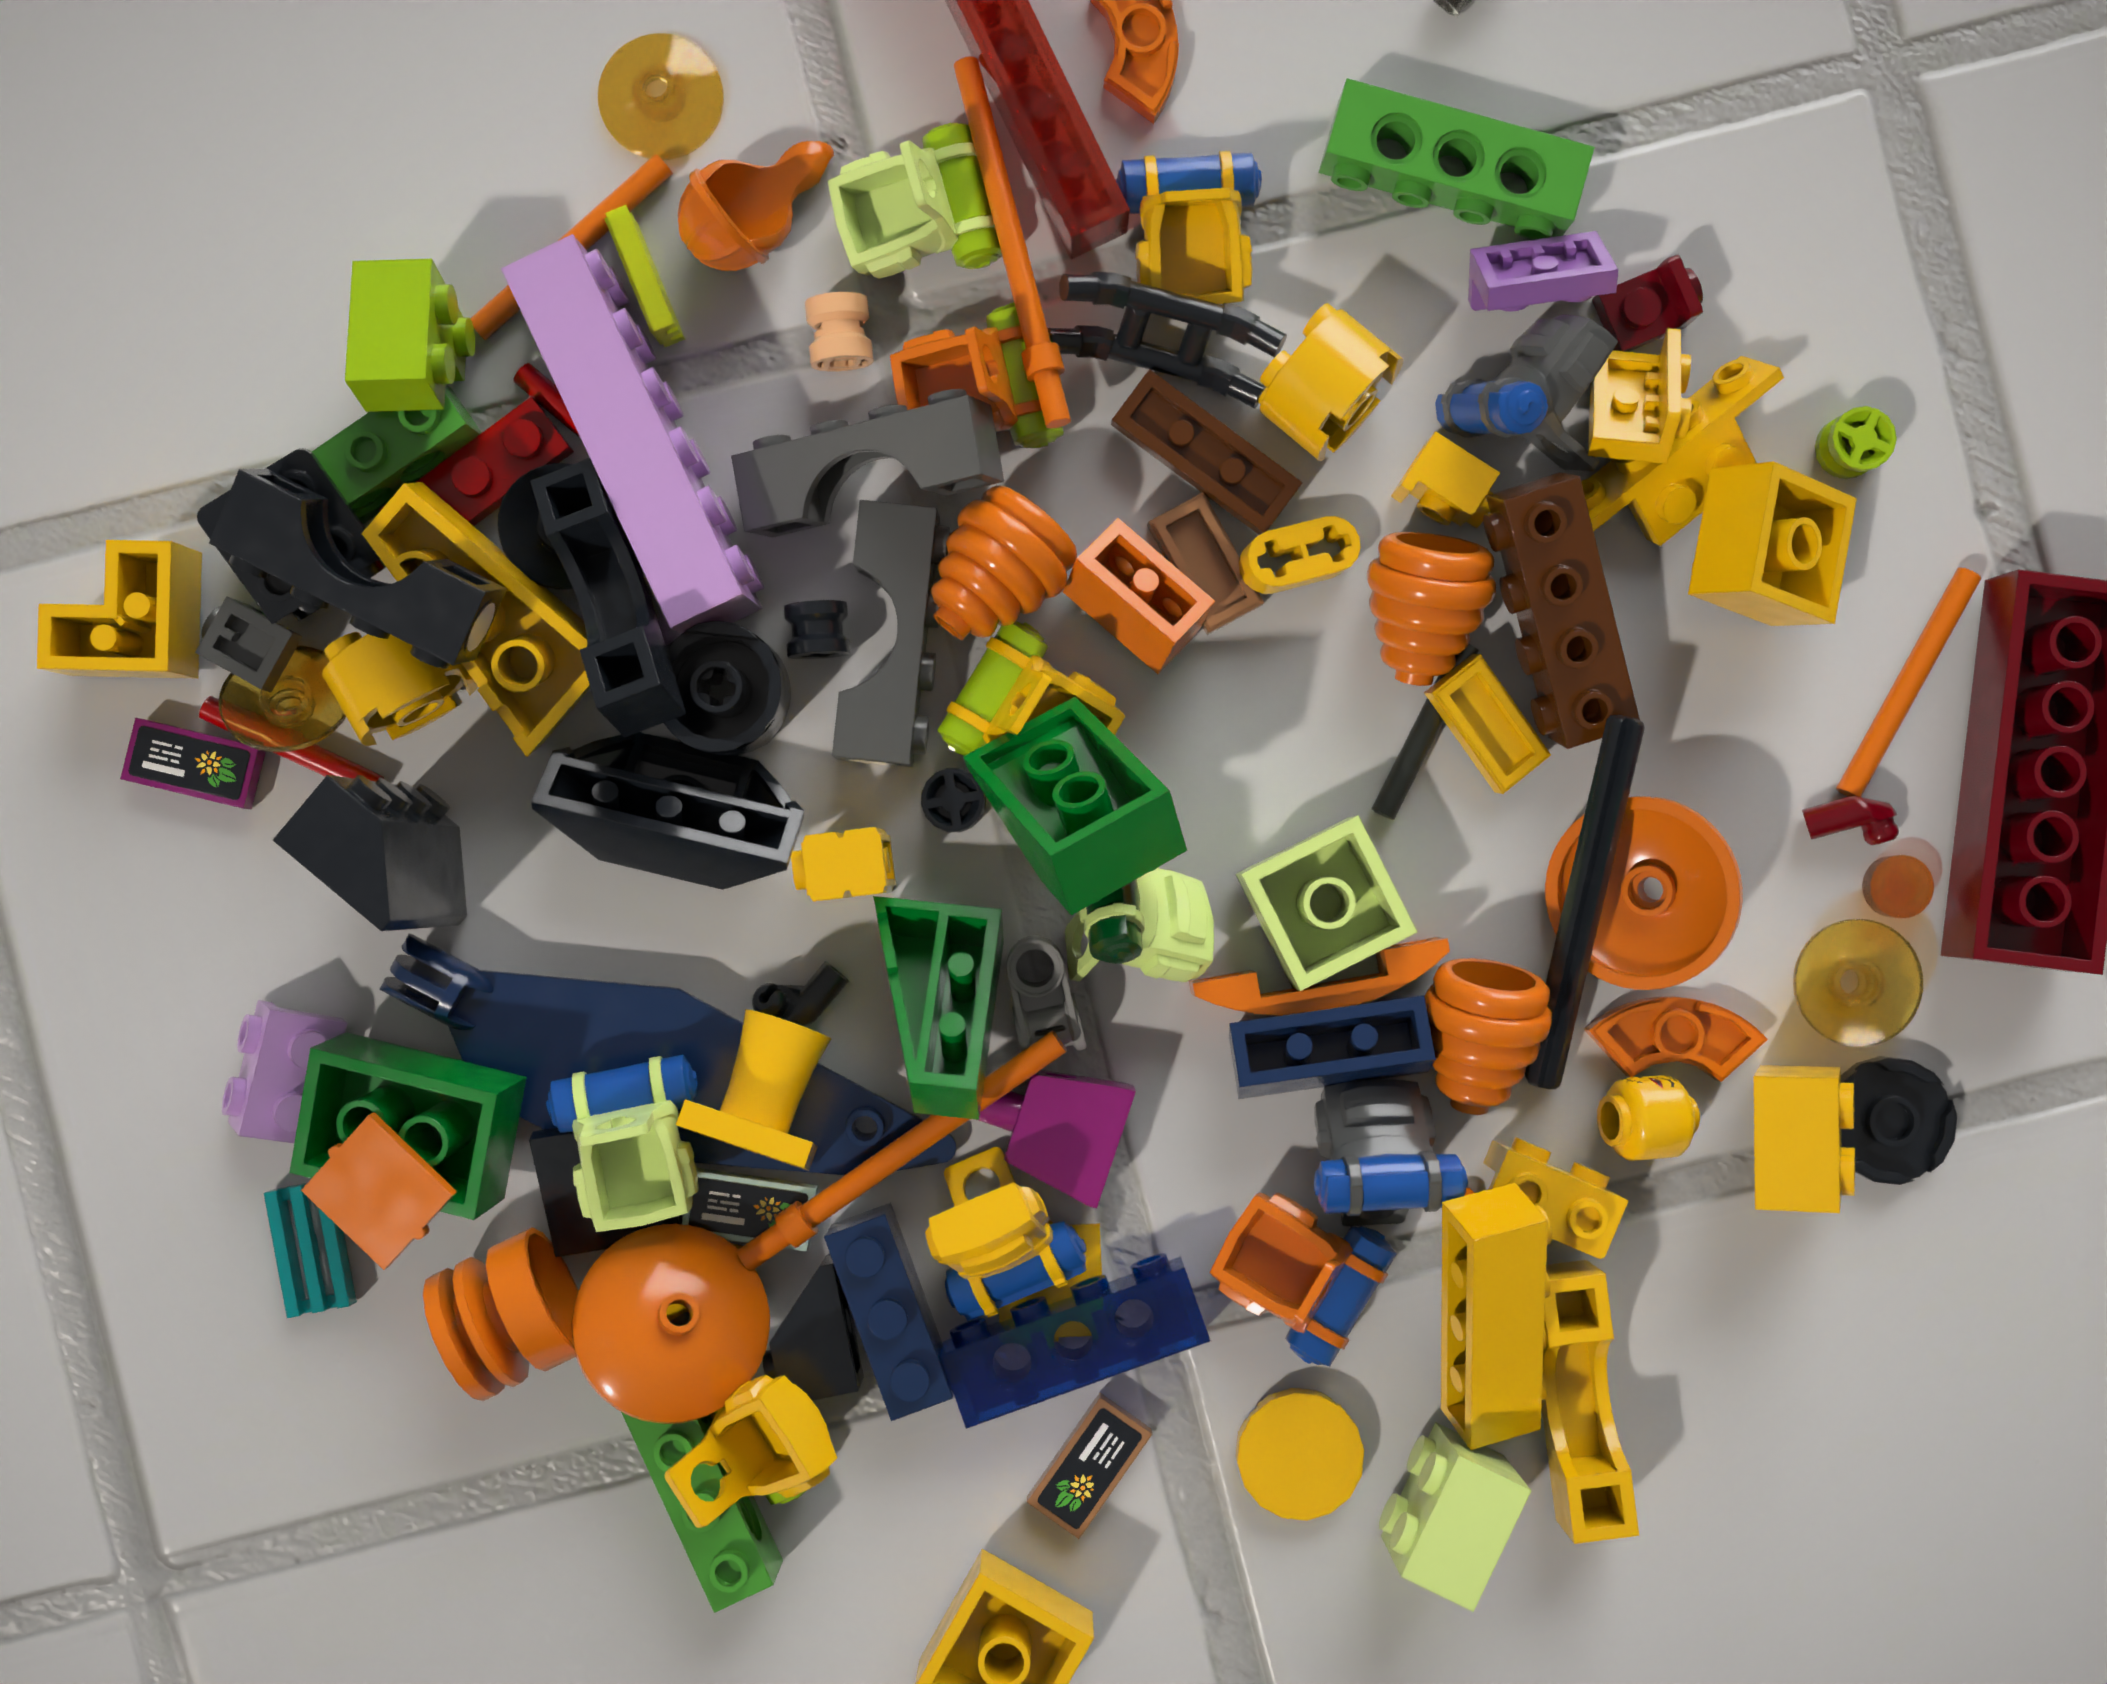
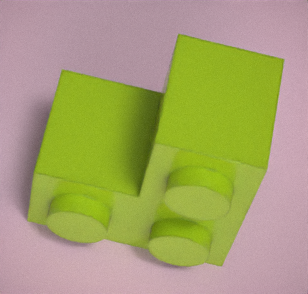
M432 258L352 261L345 368L346 384L366 412L444 410L446 384H453L454 381H465L466 357H471L475 353L474 326L472 320L469 317H463L459 310L457 295L453 285L445 284Z

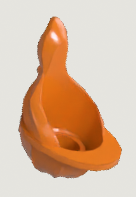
M802 141L790 147L776 164L768 167L738 160H717L702 170L696 168L690 173V183L686 186L680 198L678 226L681 240L701 263L721 271H737L748 268L758 262L764 264L769 260V253L782 245L791 231L793 200L798 194L811 189L820 182L829 161L834 156L832 147L822 141Z

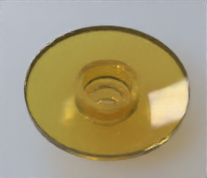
M667 33L643 35L627 42L612 55L605 65L599 80L598 106L606 128L612 137L626 150L647 159L657 154L662 160H671L688 155L701 147L710 138L717 128L722 115L724 90L714 62L703 49L686 38ZM656 80L667 82V89L661 96L651 97L646 94L647 86L651 82Z
M298 645L272 692L261 690L230 673L220 691L219 711L223 723L231 735L251 748L268 752H288L303 749L331 735L343 723L346 716L322 677V671L329 663V659L324 651Z
M1846 919L1822 928L1805 944L1795 964L1793 991L1802 1016L1817 1033L1826 1039L1842 1045L1867 1047L1892 1039L1911 1022L1922 999L1923 972L1915 950L1899 932L1873 920ZM1848 970L1854 971L1858 978V985L1851 993H1846L1841 987V977Z

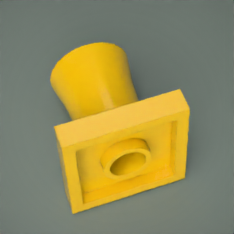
M745 1009L740 1045L720 1111L685 1099L676 1125L700 1135L809 1171L818 1146L811 1141L790 1135L788 1132L811 1075L831 1038L796 1023L758 1011Z

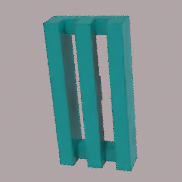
M307 1183L264 1192L287 1318L298 1317L312 1312V1314L323 1312L335 1307L337 1309L349 1307L357 1302L344 1232L318 1208L334 1293L326 1295L319 1259L320 1251L317 1235L314 1232L309 1200L301 1191ZM288 1200H291L309 1298L305 1296Z

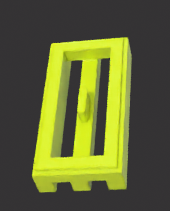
M627 205L605 213L607 216L604 218L650 332L659 344H663L665 348L685 340L639 224L635 221Z

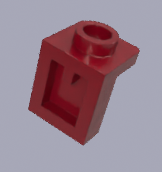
M1678 254L1665 259L1656 269L1618 284L1616 293L1596 295L1592 299L1603 328L1618 341L1613 349L1615 351L1630 352L1663 338L1667 328L1682 330L1703 313L1701 306L1703 291L1700 281L1691 268H1685Z

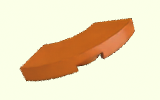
M1090 0L1106 18L1115 41L1114 59L1104 78L1103 88L1154 124L1169 98L1177 68L1179 43L1172 1Z
M1674 996L1645 998L1623 1004L1596 1018L1584 1028L1586 1033L1628 1077H1634L1655 1064L1678 1061L1694 1065L1714 1080L1722 1082L1768 1040L1755 1026L1728 1009L1696 999Z

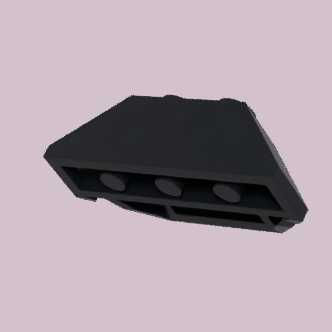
M642 732L625 738L621 734L595 740L574 750L570 747L553 750L531 801L532 810L600 861L721 890L786 871L804 819V810L796 801L790 799L781 784L759 760L738 755H713L690 747L680 741Z

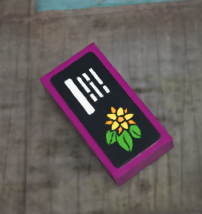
M135 718L120 779L242 809H252L266 749L155 721Z

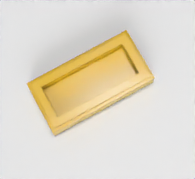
M1471 654L1424 692L1494 793L1504 794L1551 756L1481 654Z

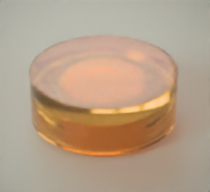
M1889 855L1877 859L1868 867L1863 877L1862 891L1869 907L1879 915L1889 918H1910L1921 913L1929 905L1934 892V882L1927 866L1917 858L1908 855Z

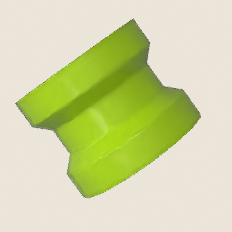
M1868 406L1852 408L1824 425L1818 433L1815 443L1816 458L1823 470L1833 477L1842 479L1859 477L1885 463L1892 455L1897 441L1895 426L1890 418L1879 409ZM1842 437H1845L1849 440V445L1852 448L1850 454L1847 453L1848 449L1845 445V441L1842 440Z

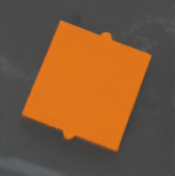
M375 1112L369 1114L343 1144L338 1143L329 1149L330 1159L301 1190L383 1270L387 1269L414 1239H422L429 1233L430 1228L428 1224L457 1193L440 1174Z

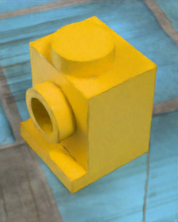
M1435 431L1423 445L1391 497L1402 503L1411 494L1419 500L1416 505L1417 508L1435 522L1448 526L1452 521L1460 527L1467 522L1477 529L1483 522L1484 515L1490 512L1486 496L1493 494L1490 488L1500 475V472Z

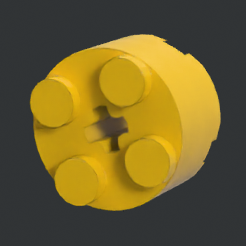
M1329 303L1321 306L1310 318L1302 333L1306 338L1293 354L1290 355L1285 350L1281 351L1269 363L1259 380L1266 386L1258 399L1260 412L1318 461L1325 459L1327 448L1334 453L1358 430L1381 401L1376 397L1378 390L1375 388L1383 377L1392 385L1404 362L1401 356L1343 309L1336 310Z
M352 632L334 640L324 649L329 663L323 669L322 677L359 740L365 746L377 745L372 735L373 733L386 730L391 739L395 740L429 725L457 707L452 698L454 693L464 686L470 696L478 688L477 684L462 664L454 666L450 664L448 669H442L424 663L411 655L410 650L413 645L391 634L388 639H383L369 634L362 637L360 632Z

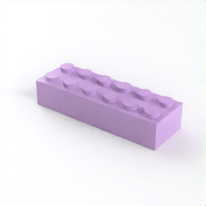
M573 234L501 268L669 627L682 634L686 632L685 630L699 623L710 621L734 623L763 609L755 593L764 589L762 579L748 554L743 555L738 545L733 546L728 536L737 531L736 524L722 497H716L709 485L705 487L701 479L710 474L709 467L695 440H689L684 429L681 426L677 427L675 424V420L683 417V412L669 384L666 381L662 383L654 367L649 368L647 364L656 360V355L640 324L635 325L626 308L621 309L620 307L630 301L612 266L608 268L598 249L588 253Z

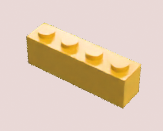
M1515 1183L1442 1202L1441 1410L1470 1450L1541 1430L1542 1400H1545L1547 1396V1388L1543 1376V1350L1547 1349L1548 1345L1544 1320L1545 1298H1548L1550 1295V1281L1546 1272L1547 1245L1552 1241V1228L1543 1208L1538 1205L1535 1206Z

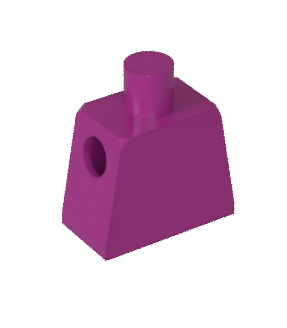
M1040 1070L1030 1077L1024 1095L1010 1091L981 1111L978 1121L1012 1132L1004 1155L1006 1162L1081 1203L1097 1209L1136 1091L1133 1085L1124 1082Z

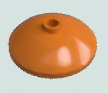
M1652 796L1628 797L1588 967V972L1592 975L1623 988L1635 990L1663 989L1681 984L1699 975L1709 968L1728 947L1738 927L1742 911L1743 887L1741 874L1735 856L1725 838L1698 812L1683 804L1664 798ZM1584 815L1577 819L1559 840L1549 861L1546 873V907L1550 923L1556 935ZM1648 877L1656 878L1662 884L1663 894L1659 900L1651 899L1644 891V883Z
M662 1224L640 1229L626 1235L606 1249L594 1262L582 1281L575 1299L572 1314V1340L576 1358L584 1376L593 1389L607 1403L628 1416L642 1421L661 1424L684 1423L706 1417L725 1406V1401L736 1389L747 1381L752 1380L767 1349L770 1332V1309L764 1285L755 1269L749 1271L742 1264L737 1254V1247L725 1238L703 1228L683 1224ZM681 1304L686 1307L690 1316L688 1324L675 1326L670 1323L666 1314L668 1306Z

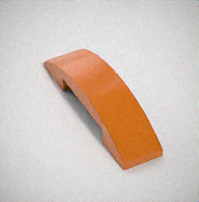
M1440 937L1394 944L1376 953L1379 973L1318 983L1302 991L1290 988L1260 994L1257 972L1252 970L1190 980L1189 985L1191 994L1215 1005L1254 1014L1283 1016L1360 1005L1380 998L1417 979L1450 952L1448 938Z

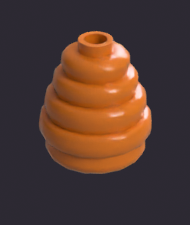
M996 485L983 493L981 500H973L962 508L957 517L959 527L951 532L947 538L946 546L949 554L939 562L938 569L941 579L934 583L931 588L933 600L939 607L933 617L945 630L960 640H964L969 633L980 638L991 636L994 634L997 625L1008 626L1015 623L1020 613L1029 614L1037 611L1044 599L1057 596L1067 584L1066 572L1074 566L1077 558L1075 544L1053 518L1028 498L1005 486Z
M1422 532L1391 533L1383 537L1379 542V557L1370 562L1367 570V581L1371 590H1373L1369 598V606L1372 614L1377 618L1374 630L1377 638L1383 642L1380 656L1383 663L1396 669V680L1411 685L1429 686L1433 684L1434 676L1447 674L1455 667V655L1464 651L1470 643L1469 633L1474 632L1483 624L1484 608L1492 603L1496 594V582L1491 575L1494 568V557L1488 548L1460 538Z
M1475 958L1453 959L1445 962L1438 967L1433 978V984L1429 986L1424 996L1436 1058L1433 1067L1438 1072L1435 1077V1084L1442 1094L1451 1099L1450 1105L1455 1110L1471 1115H1483L1488 1112L1489 1107L1498 1106L1509 1100L1512 1086L1521 1082L1526 1066L1534 1063L1537 1059L1540 1042L1547 1038L1552 1024V1012L1547 1007L1550 999V990L1539 976L1511 964Z

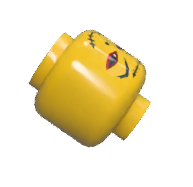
M1667 1075L1630 1077L1615 1081L1607 1091L1606 1096L1600 1100L1597 1108V1124L1604 1142L1624 1159L1629 1161L1678 1157L1687 1150L1694 1133L1698 1130L1700 1112L1696 1101L1689 1096L1688 1091L1678 1080Z

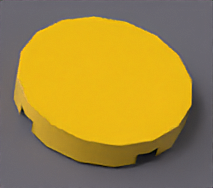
M1289 1388L1269 1394L1256 1405L1257 1408L1249 1414L1247 1420L1245 1418L1237 1436L1235 1457L1244 1487L1262 1508L1281 1518L1308 1521L1331 1514L1351 1497L1362 1477L1364 1448L1354 1420L1340 1404L1317 1390Z

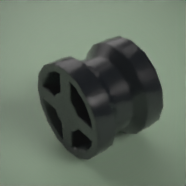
M814 600L785 605L784 619L792 627V638L786 644L787 657L790 659H823L851 654L850 641L843 635L842 622L848 616L847 602L840 600Z
M946 768L936 772L926 781L921 792V807L925 817L935 827L946 832L960 833L971 829L981 820L986 809V796L971 773L960 768Z

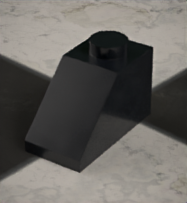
M830 1254L825 1256L769 1342L770 1350L765 1351L762 1360L764 1375H768L773 1379L785 1375L793 1384L807 1393L812 1401L858 1392L864 1378L851 1310Z

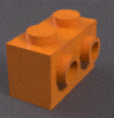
M1119 518L1076 558L1063 590L1067 597L1157 674L1194 638L1215 603L1214 599Z

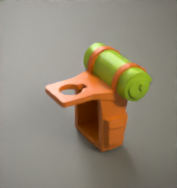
M1014 302L998 307L987 315V328L983 330L971 327L965 329L964 335L955 336L954 332L949 329L933 331V334L920 336L904 342L903 350L890 355L896 400L898 405H905L907 410L929 405L928 396L945 390L963 389L966 390L967 395L991 405L995 431L1010 430L1014 445L1022 446L1023 448H1042L1064 435L1063 427L1046 428L1035 382L1027 380L1021 353L1026 347Z

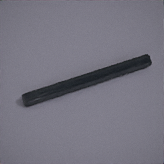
M1610 715L1606 720L1545 983L1550 990V999L1547 1007L1552 1012V1024L1547 1038L1540 1042L1537 1059L1534 1063L1526 1066L1525 1078L1528 1080V1083L1539 1088L1558 1089L1564 1074L1645 729L1643 722L1629 716Z

